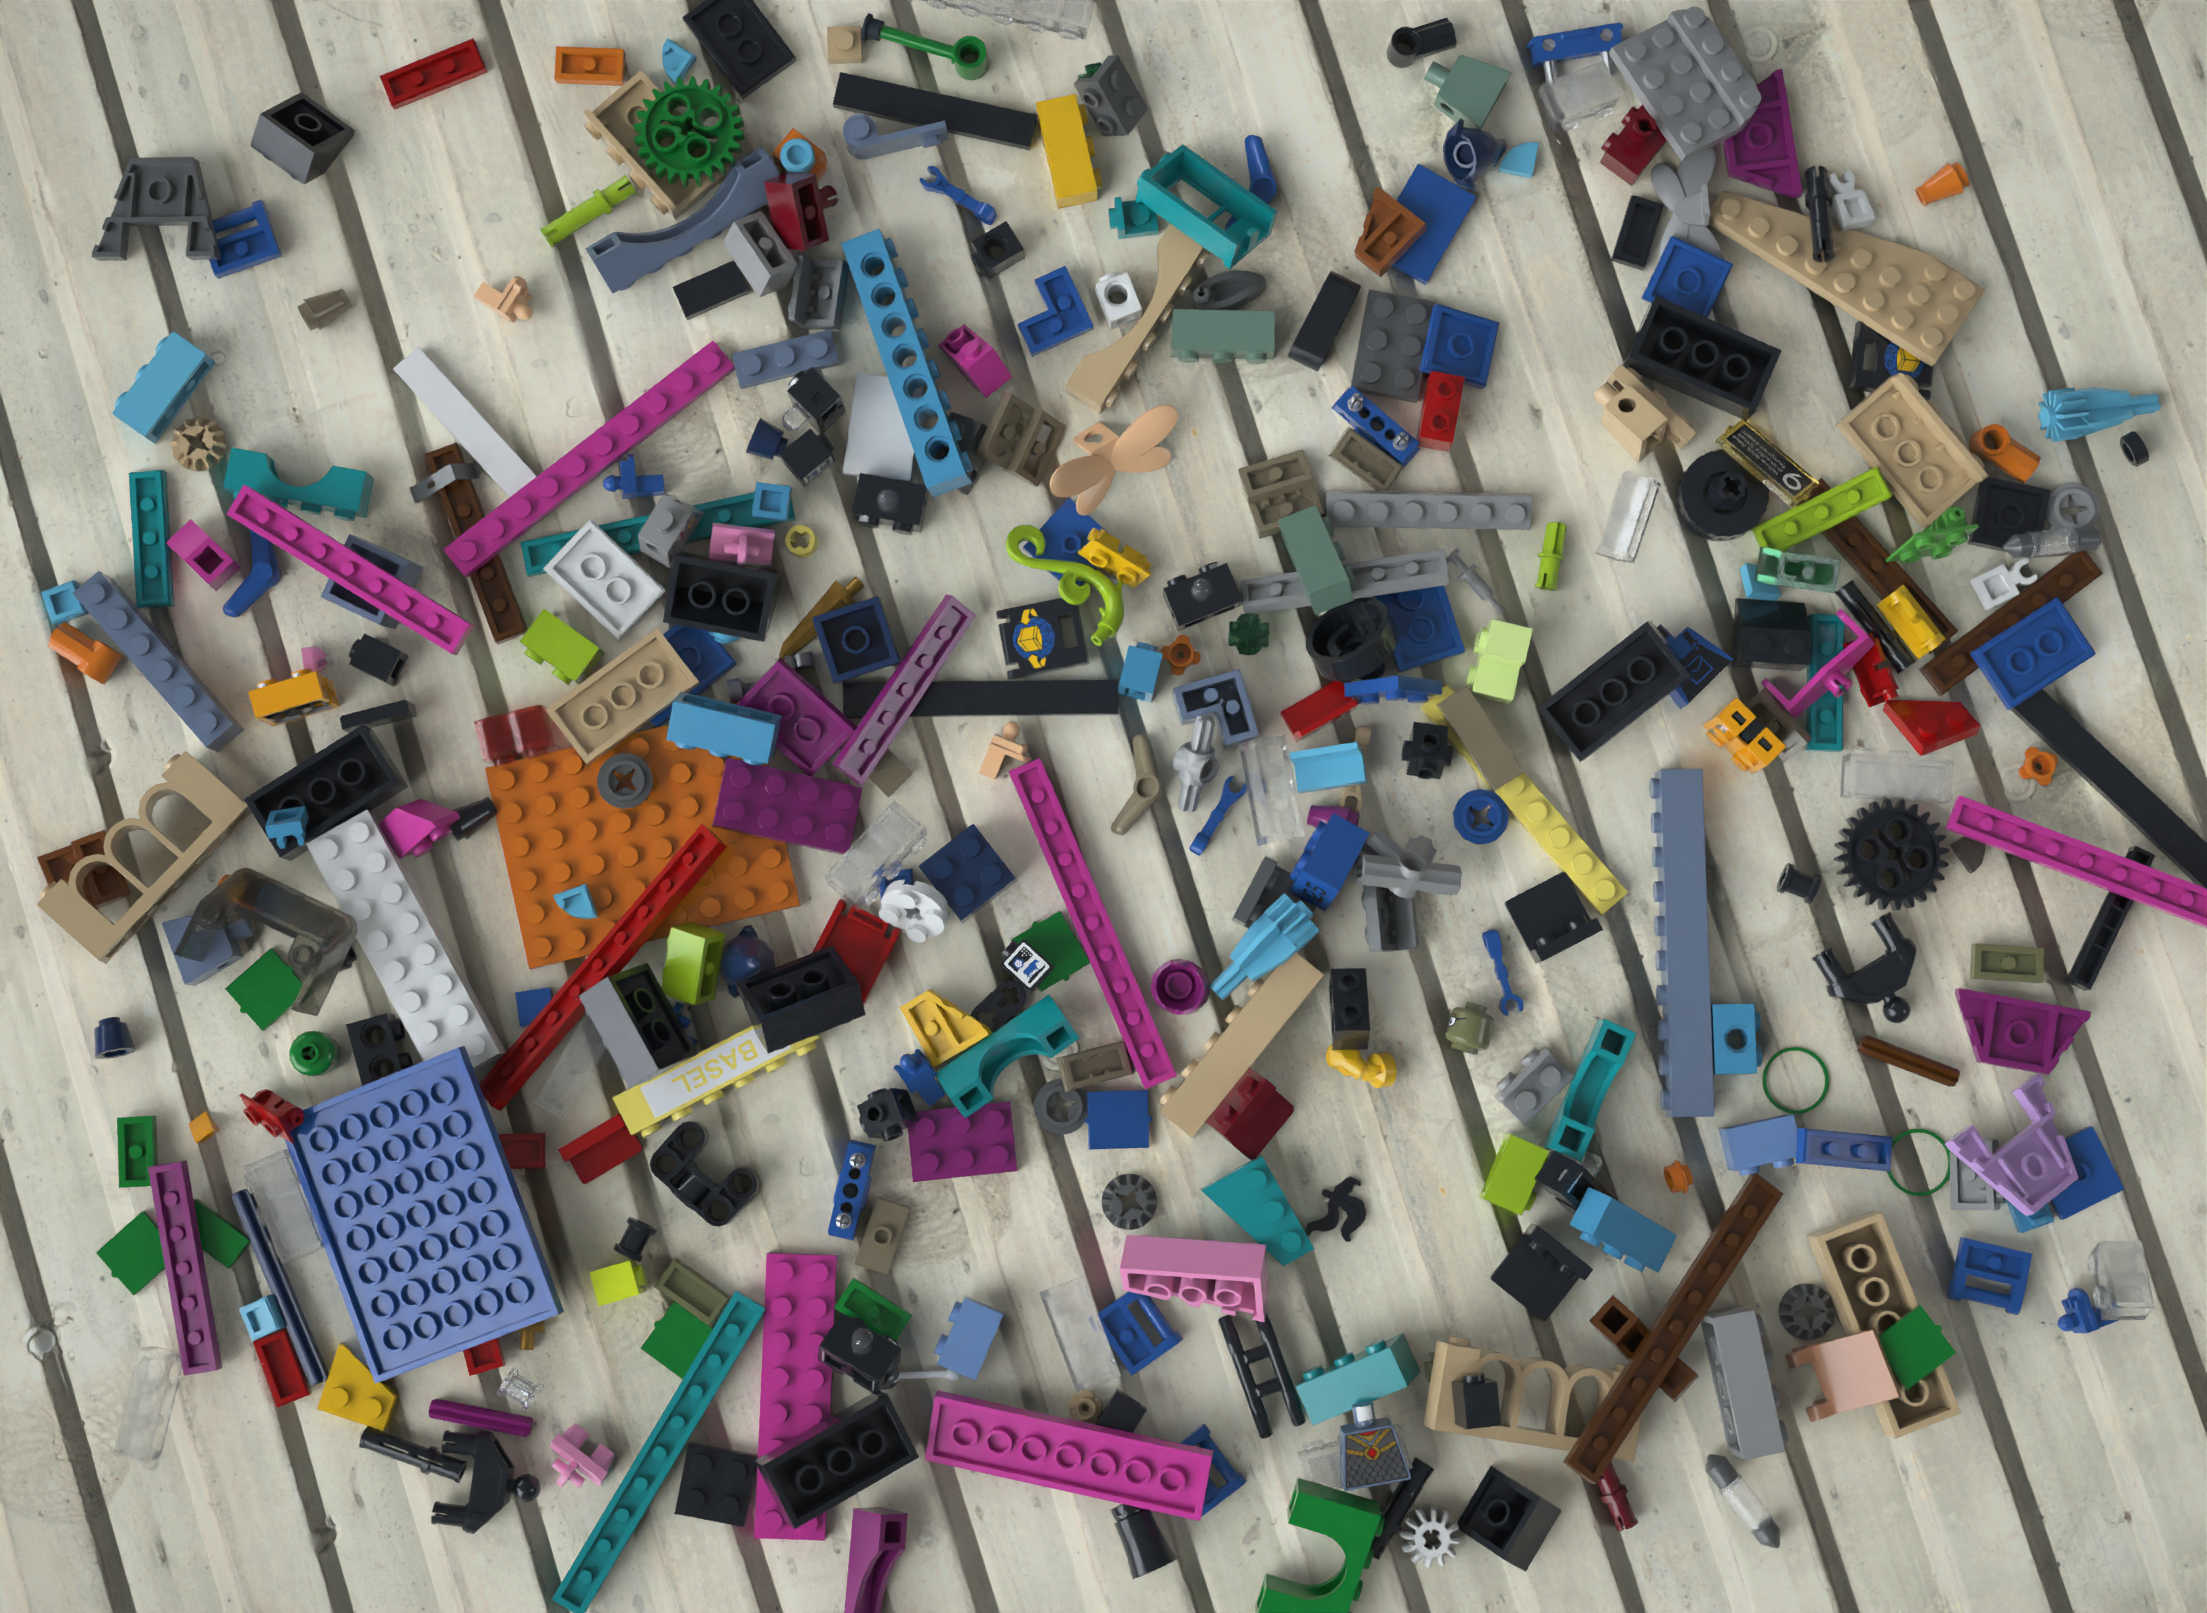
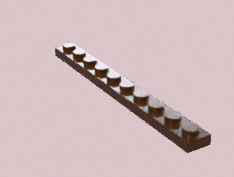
M1757 1173L1749 1175L1563 1461V1463L1591 1484L1598 1482L1782 1197L1783 1193Z

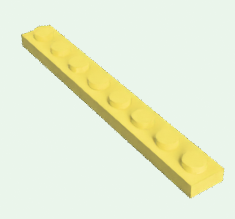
M1446 685L1442 688V695L1433 696L1420 709L1433 724L1448 726L1447 740L1493 792L1437 707L1438 703L1454 694L1452 689ZM1524 772L1493 792L1504 801L1510 813L1562 872H1566L1571 883L1600 916L1628 893Z

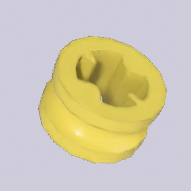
M794 526L787 532L785 537L788 550L796 557H809L817 549V537L812 529L807 526ZM799 534L804 537L808 534L810 536V539H806L809 545L805 549L801 546H798L796 549L793 547V544H796L794 540L796 535Z

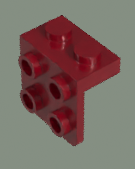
M1248 1068L1205 1122L1244 1156L1253 1160L1258 1157L1292 1115L1294 1106L1276 1091L1277 1088L1271 1082L1251 1068Z

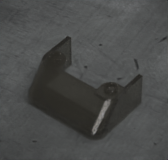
M249 868L236 870L199 902L174 954L179 957L202 962L216 932L225 928L230 923L236 911L294 938L288 952V961L296 972L307 977L291 1009L296 1012L318 1016L356 937L357 923L350 914L258 871Z

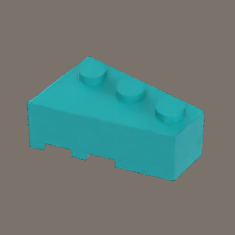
M1259 1155L1257 1158L1200 1189L1255 1241L1266 1245V1251L1283 1266L1314 1249L1263 1156Z
M1402 1333L1386 1341L1384 1339L1366 1346L1365 1351L1356 1355L1353 1352L1335 1359L1334 1365L1323 1369L1319 1365L1302 1373L1304 1379L1295 1387L1312 1425H1316L1352 1410V1405L1355 1403L1372 1402L1408 1387L1421 1371Z

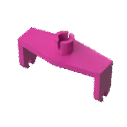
M1841 609L1835 614L1858 638L1823 666L1790 701L1767 678L1761 682L1795 718L1828 690L1835 697L1845 694L1839 685H1842L1847 691L1852 685V681L1845 676L1846 673L1875 645L1872 639Z

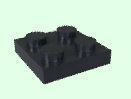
M1987 477L1982 482H1979L1971 525L1978 524L1979 527L1969 535L1968 544L2006 552L2003 546L2012 535L2028 533L2033 540V552L2030 557L2035 558L2039 556L2051 490Z
M689 1442L674 1514L744 1527L757 1467L754 1460L758 1459V1455Z

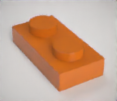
M556 46L554 79L557 84L623 86L626 53L624 49Z

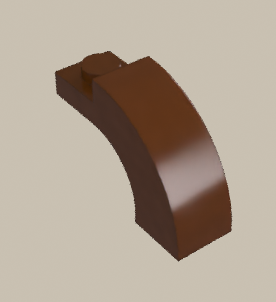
M1614 1295L1589 1320L1594 1328L1627 1361L1630 1360L1649 1331L1641 1320ZM1678 1357L1658 1388L1676 1402L1699 1376Z

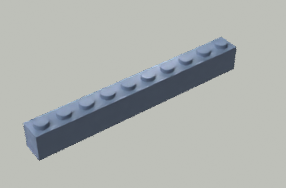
M1661 769L1655 773V778L1650 779L1649 786L1650 797L1655 799L1656 812L1651 814L1652 833H1657V847L1652 848L1653 867H1658V881L1653 883L1654 902H1659V916L1654 918L1655 936H1660V950H1656L1655 966L1657 971H1661L1662 984L1657 985L1656 999L1658 1006H1662L1663 1020H1658L1657 1032L1658 1039L1663 1040L1664 1054L1659 1055L1660 1075H1665V1089L1660 1090L1661 1110H1666V1117H1714L1702 769Z

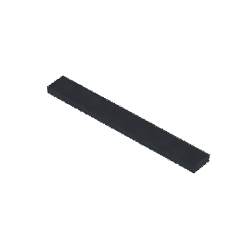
M1118 680L932 682L909 717L1118 715ZM887 682L843 683V714L847 718H864Z
M2041 689L2010 709L2196 885L2207 889V843L2052 697Z

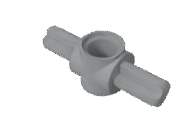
M1199 715L1196 717L1191 742L1183 744L1178 749L1173 760V767L1179 772L1178 779L1182 782L1178 799V806L1181 811H1196L1201 787L1209 784L1219 770V759L1214 756L1215 749L1211 747L1215 722L1214 718L1210 716Z

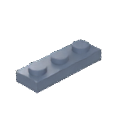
M830 329L732 354L741 389L793 377L800 371L806 373L811 367L817 371L840 365Z

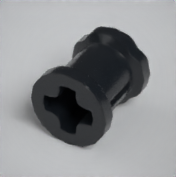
M1787 863L1779 878L1777 892H1789L1804 898L1805 903L1811 904L1819 890L1821 875L1814 874L1811 876L1794 869V865Z
M629 1217L627 1219L629 1225L620 1243L615 1244L614 1250L632 1260L641 1262L643 1258L641 1253L650 1236L655 1235L657 1230L636 1218Z

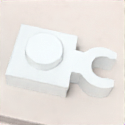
M1850 170L1846 171L1841 177L1843 182L1841 183L1838 181L1836 174L1832 173L1827 178L1828 190L1834 194L1831 208L1840 230L1845 231L1870 226L1876 218L1865 191H1855L1853 187L1855 184L1854 174Z
M2027 558L2014 563L2010 568V572L2002 564L1970 580L1985 611L2020 594L2015 585L2028 586L2037 580L2036 574L2025 578L2020 573V568L2029 563Z

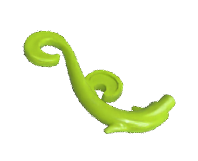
M1031 525L1014 527L1009 532L1005 541L1009 557L1015 562L1030 568L1062 573L1063 576L1058 584V592L1062 599L1072 605L1083 604L1090 595L1089 584H1091L1098 590L1105 602V609L1099 608L1102 619L1098 623L1099 628L1092 635L1091 640L1097 646H1102L1109 637H1114L1123 623L1125 613L1122 598L1123 583L1119 581L1114 585L1100 571L1078 562L1027 557L1019 549V544L1023 541L1033 543L1036 547V555L1042 556L1046 547L1044 535L1038 528ZM1076 581H1083L1087 583L1084 586H1078L1076 584Z

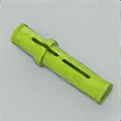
M623 175L622 178L602 191L599 189L593 191L594 196L545 227L540 228L542 234L547 237L546 240L550 246L554 247L555 244L605 212L607 215L612 213L613 210L611 208L637 194L627 176Z

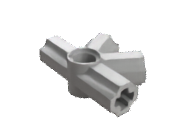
M1383 830L1376 832L1363 845L1362 851L1365 854L1358 855L1354 863L1353 877L1356 884L1389 888L1395 895L1403 898L1415 897L1417 892L1457 895L1461 888L1462 871L1460 866L1433 863L1432 860L1437 850L1433 847L1432 840L1422 835L1417 838H1410L1403 850Z

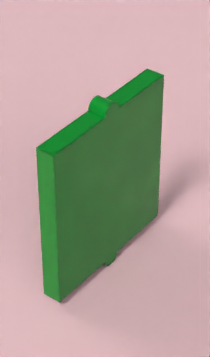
M1060 911L1040 923L1033 922L1030 929L1011 939V941L1015 940L1018 944L1025 939L1055 967L1038 986L1041 992L1061 980L1068 981L1071 974L1090 964Z
M273 948L265 952L225 988L241 1006L240 1012L247 1013L262 1031H265L310 991L294 973L295 968L288 966Z
M145 1211L139 1213L96 1252L112 1271L111 1276L113 1278L117 1277L133 1296L139 1293L165 1269L158 1226Z
M674 1301L663 1318L654 1323L655 1329L640 1349L683 1379L713 1328Z
M1921 1305L1916 1306L1878 1335L1893 1374L1906 1390L1956 1354L1955 1350L1941 1333L1942 1327L1934 1324Z

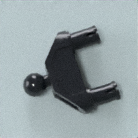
M1888 912L1880 916L1878 920L1875 919L1870 923L1886 946V954L1852 974L1845 972L1832 947L1820 952V955L1817 954L1812 959L1828 982L1826 991L1830 997L1865 1004L1878 1003L1883 1000L1885 1018L1892 1023H1902L1910 1015V1005L1906 999L1896 996L1894 992L1907 985L1916 956V945L1912 939L1910 940L1909 937L1905 938L1892 918V914Z
M450 1430L444 1432L442 1441L448 1442L442 1444V1453L470 1455L475 1461L469 1502L464 1506L436 1501L432 1510L435 1513V1516L432 1515L431 1517L432 1524L462 1527L466 1533L475 1534L510 1502L511 1493L523 1502H531L538 1497L541 1490L539 1480L531 1474H522L517 1479H513L515 1466L491 1431L481 1430L476 1435L451 1432Z

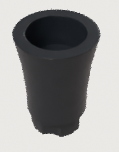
M1120 1504L1111 1509L1117 1521L1114 1524L1128 1559L1132 1579L1155 1571L1178 1559L1161 1533L1151 1510Z

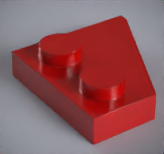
M1888 700L1883 707L1884 713L1920 756L1978 734L1981 726L1961 702Z

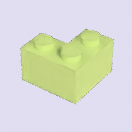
M1494 619L1485 628L1481 627L1480 633L1477 632L1472 649L1473 653H1478L1475 666H1469L1465 679V685L1470 686V691L1474 697L1509 705L1513 701L1520 667L1526 662L1533 631L1532 628Z

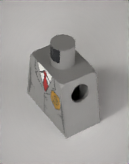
M663 494L639 532L638 539L641 552L671 569L674 554L683 550L704 513L674 495Z

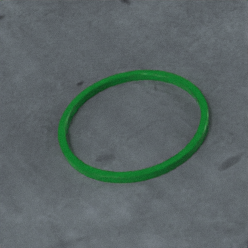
M1791 1047L1778 1051L1768 1060L1763 1070L1762 1085L1766 1097L1776 1108L1787 1113L1801 1114L1813 1110L1823 1101L1828 1091L1829 1076L1825 1064L1815 1053L1804 1048ZM1788 1051H1802L1811 1055L1818 1061L1824 1072L1825 1085L1821 1097L1815 1104L1803 1110H1789L1780 1106L1772 1099L1767 1089L1766 1075L1770 1064L1776 1057Z
M1912 1129L1899 1134L1892 1141V1148L1899 1139L1910 1133L1920 1132L1933 1136L1942 1144L1947 1154L1948 1169L1944 1179L1937 1187L1930 1191L1912 1192L1897 1183L1891 1170L1890 1172L1887 1171V1174L1892 1183L1901 1191L1914 1196H1925L1938 1191L1948 1181L1950 1177V1150L1944 1144L1943 1139L1935 1133L1924 1129Z

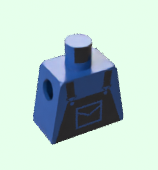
M1660 624L1657 627L1658 630L1694 673V676L1669 694L1676 705L1682 709L1733 658L1689 627L1674 637Z

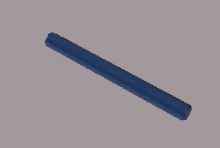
M250 1188L240 1190L232 1195V1201L270 1291L275 1297L309 1384L312 1386L318 1385L327 1380L329 1373Z

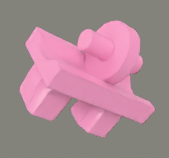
M713 523L709 559L735 561L738 565L752 563L771 566L775 530Z
M577 1424L571 1426L562 1436L558 1433L551 1442L550 1448L570 1463L568 1466L559 1458L553 1463L552 1467L562 1474L556 1483L563 1487L570 1480L580 1488L586 1479L576 1472V1470H579L596 1485L600 1486L608 1475L607 1470L615 1454L602 1444L598 1446L590 1458L579 1449L588 1439L589 1434Z

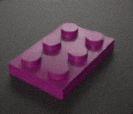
M781 657L736 704L782 715L776 748L808 776H813L857 728L850 719Z
M1010 1102L985 1104L967 1118L963 1117L957 1107L916 1111L919 1122L908 1127L913 1182L1017 1171Z

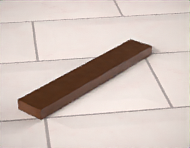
M457 442L424 454L432 474L449 464L466 463ZM472 479L455 480L438 490L456 539L486 516ZM498 553L470 575L497 645L522 636L528 631L500 553Z
M1820 478L1798 497L1794 503L1798 506L1831 488ZM1856 516L1821 532L1881 600L1904 584L1946 638L1939 646L1929 651V654L1934 653L1958 632L1956 627L1896 561H1886L1890 554Z
M2086 551L2073 552L2021 591L2020 594L2012 598L1922 666L1919 671L1936 693L1942 696L1979 668L1970 652L2056 597L2064 604L2103 574Z

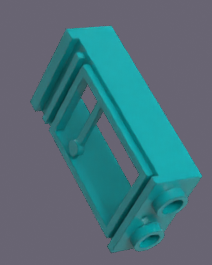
M1183 144L1172 153L1167 152L1156 166L1151 170L1149 168L1144 170L1137 180L1138 191L1135 202L1138 204L1143 202L1149 209L1209 252L1214 253L1216 257L1221 258L1224 261L1223 265L1229 269L1271 235L1278 211ZM1180 180H1183L1220 208L1206 218L1168 190ZM1224 211L1238 219L1225 231L1212 222Z

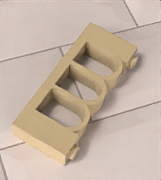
M187 751L182 755H174L165 764L164 769L166 771L161 776L168 782L156 784L145 792L139 804L138 812L140 819L129 818L121 820L110 828L105 836L103 846L105 855L94 854L84 857L71 870L69 882L60 879L57 883L53 881L39 895L42 899L36 905L95 958L105 964L111 960L252 813L245 802ZM174 794L185 797L213 821L185 852L160 832L153 822V808L164 796ZM131 831H148L178 857L150 888L127 869L119 859V843L123 836ZM99 866L114 867L143 893L115 924L97 909L84 894L83 884L85 877L91 870Z
M1449 1336V1342L1436 1341L1423 1425L1437 1431L1570 1451L1580 1435L1564 1433L1573 1385L1584 1376L1590 1375L1597 1385L1596 1412L1626 1364L1615 1363L1614 1369L1602 1367L1601 1370L1583 1364H1573L1562 1369L1558 1364L1539 1357H1525L1516 1362L1511 1356L1491 1349L1470 1346V1339ZM1498 1360L1505 1371V1385L1500 1411L1501 1425L1475 1429H1464L1455 1425L1451 1382L1463 1380L1464 1374L1479 1373L1486 1363ZM1538 1368L1546 1369L1551 1378V1394L1545 1430L1517 1426L1524 1383L1529 1374ZM1641 1415L1613 1458L1635 1461Z

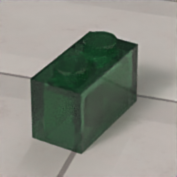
M1760 547L1755 581L1777 586L1835 593L1841 559L1818 554Z

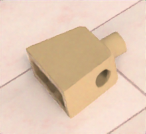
M1606 382L1595 392L1593 397L1603 406L1601 420L1603 426L1637 463L1663 442L1668 419L1632 386L1628 385L1618 393Z

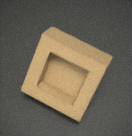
M861 26L827 27L829 64L862 63Z

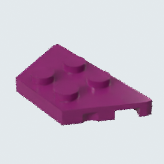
M1777 69L1771 76L1757 84L1758 91L1761 94V101L1755 113L1742 131L1723 141L1728 177L1796 199L1800 198L1803 192L1783 69Z
M1962 988L1955 989V996L1977 1063L2050 1075L2059 1062L2060 1055L2069 1048L2074 1041L2073 1037L2091 1017L2090 1011Z

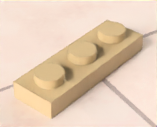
M1620 364L1610 375L1606 382L1618 393L1626 386H1632L1668 419L1665 436L1680 450L1695 436L1696 432L1692 429V422L1683 414L1673 412L1667 406L1668 401L1658 391L1653 390L1651 392L1642 383V377L1630 367L1626 369Z

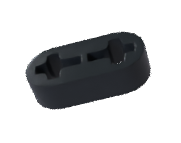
M1005 981L974 1008L971 1016L979 1021L977 1014L980 1011L987 1014L995 1007L999 1012L992 1018L994 1026L990 1029L994 1033L1023 1007L1026 1002V991L1016 981ZM1005 988L1009 990L1019 989L1020 992L1017 995L1018 1004L1014 1005L1010 1002L1002 1009L998 1006L1005 997L1002 992Z

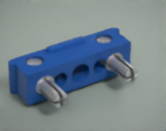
M1618 22L1533 37L1526 45L1527 49H1530L1533 67L1544 65L1547 86H1552V84L1555 86L1559 83L1555 63L1601 55L1604 75L1613 76L1616 74L1615 63L1608 53L1613 46L1622 42L1621 30L1623 29V24Z
M1351 386L1350 389L1348 388L1332 406L1336 413L1354 427V431L1404 467L1420 450L1418 447L1419 442L1354 386ZM1359 413H1366L1368 418H1362ZM1378 422L1382 425L1383 429L1375 431L1371 428L1370 423ZM1385 435H1392L1394 440L1386 439Z
M850 1140V1143H848L843 1168L839 1173L833 1198L834 1207L828 1228L830 1236L854 1241L861 1210H864L866 1207L872 1181L869 1175L876 1145L856 1140ZM853 1168H858L861 1172L858 1179L851 1176ZM848 1183L856 1184L859 1189L855 1198L848 1197L845 1193V1187ZM845 1202L852 1204L853 1210L851 1213L843 1210Z

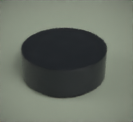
M2131 431L2120 438L2121 449L2130 464L2138 467L2149 461L2148 450L2141 437L2135 431Z

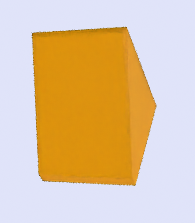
M204 1111L188 1123L196 1143L205 1142L220 1130L207 1111Z

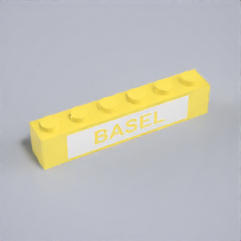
M750 1026L650 1081L624 1091L613 1097V1100L630 1134L637 1135L641 1133L642 1137L645 1138L662 1129L660 1122L670 1117L676 1122L692 1114L691 1106L701 1101L707 1106L724 1097L722 1090L732 1085H735L736 1089H740L755 1081L753 1074L763 1069H766L767 1073H771L786 1065L784 1058L794 1053L801 1057L817 1049L815 1042L822 1038L818 1034L768 1054L757 1037L753 1026Z

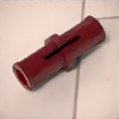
M1610 1461L1597 1482L1602 1492L1599 1496L1601 1501L1607 1504L1617 1531H1623V1526H1625V1530L1630 1529L1638 1524V1520L1626 1496V1493H1628L1626 1485L1621 1484Z

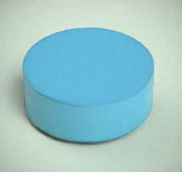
M792 139L783 145L780 158L787 172L808 173L813 168L815 153L810 143L803 139Z

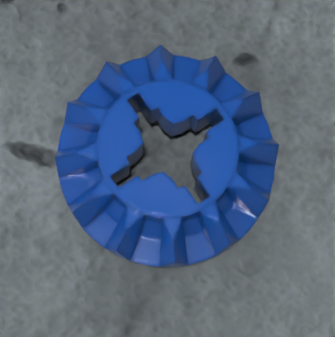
M1478 789L1466 793L1458 800L1453 811L1455 829L1463 839L1476 845L1487 844L1497 840L1504 833L1508 824V810L1504 801L1497 794L1489 790ZM1490 806L1487 810L1486 819L1492 827L1481 823L1472 829L1471 826L1474 824L1475 817L1468 808L1479 812Z

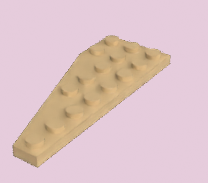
M1723 191L1710 208V226L1860 322L1862 321L1865 325L1931 367L1934 366L1986 290L1927 252L1851 229L1841 231L1838 225L1832 223L1835 257L1831 261L1825 262L1823 251L1821 253V262H1816L1812 257L1813 247L1809 216L1727 191Z

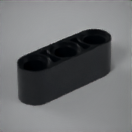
M1331 270L1287 357L1318 372L1358 295L1361 285Z

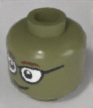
M1467 1002L1465 1008L1456 1007L1452 1010L1445 1033L1446 1039L1452 1042L1451 1048L1477 1055L1479 1050L1482 1051L1488 1048L1495 1021L1492 1016L1485 1014L1487 1007Z

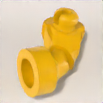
M1332 1044L1327 1048V1064L1331 1068L1337 1069L1344 1076H1352L1356 1080L1361 1077V1081H1368L1374 1088L1389 1087L1394 1084L1397 1076V1067L1394 1058L1388 1052L1372 1053L1365 1061L1359 1050H1332Z

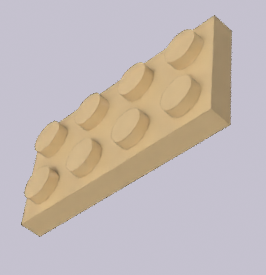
M656 628L545 710L587 766H589L671 706L680 692L689 693L700 683L664 635Z

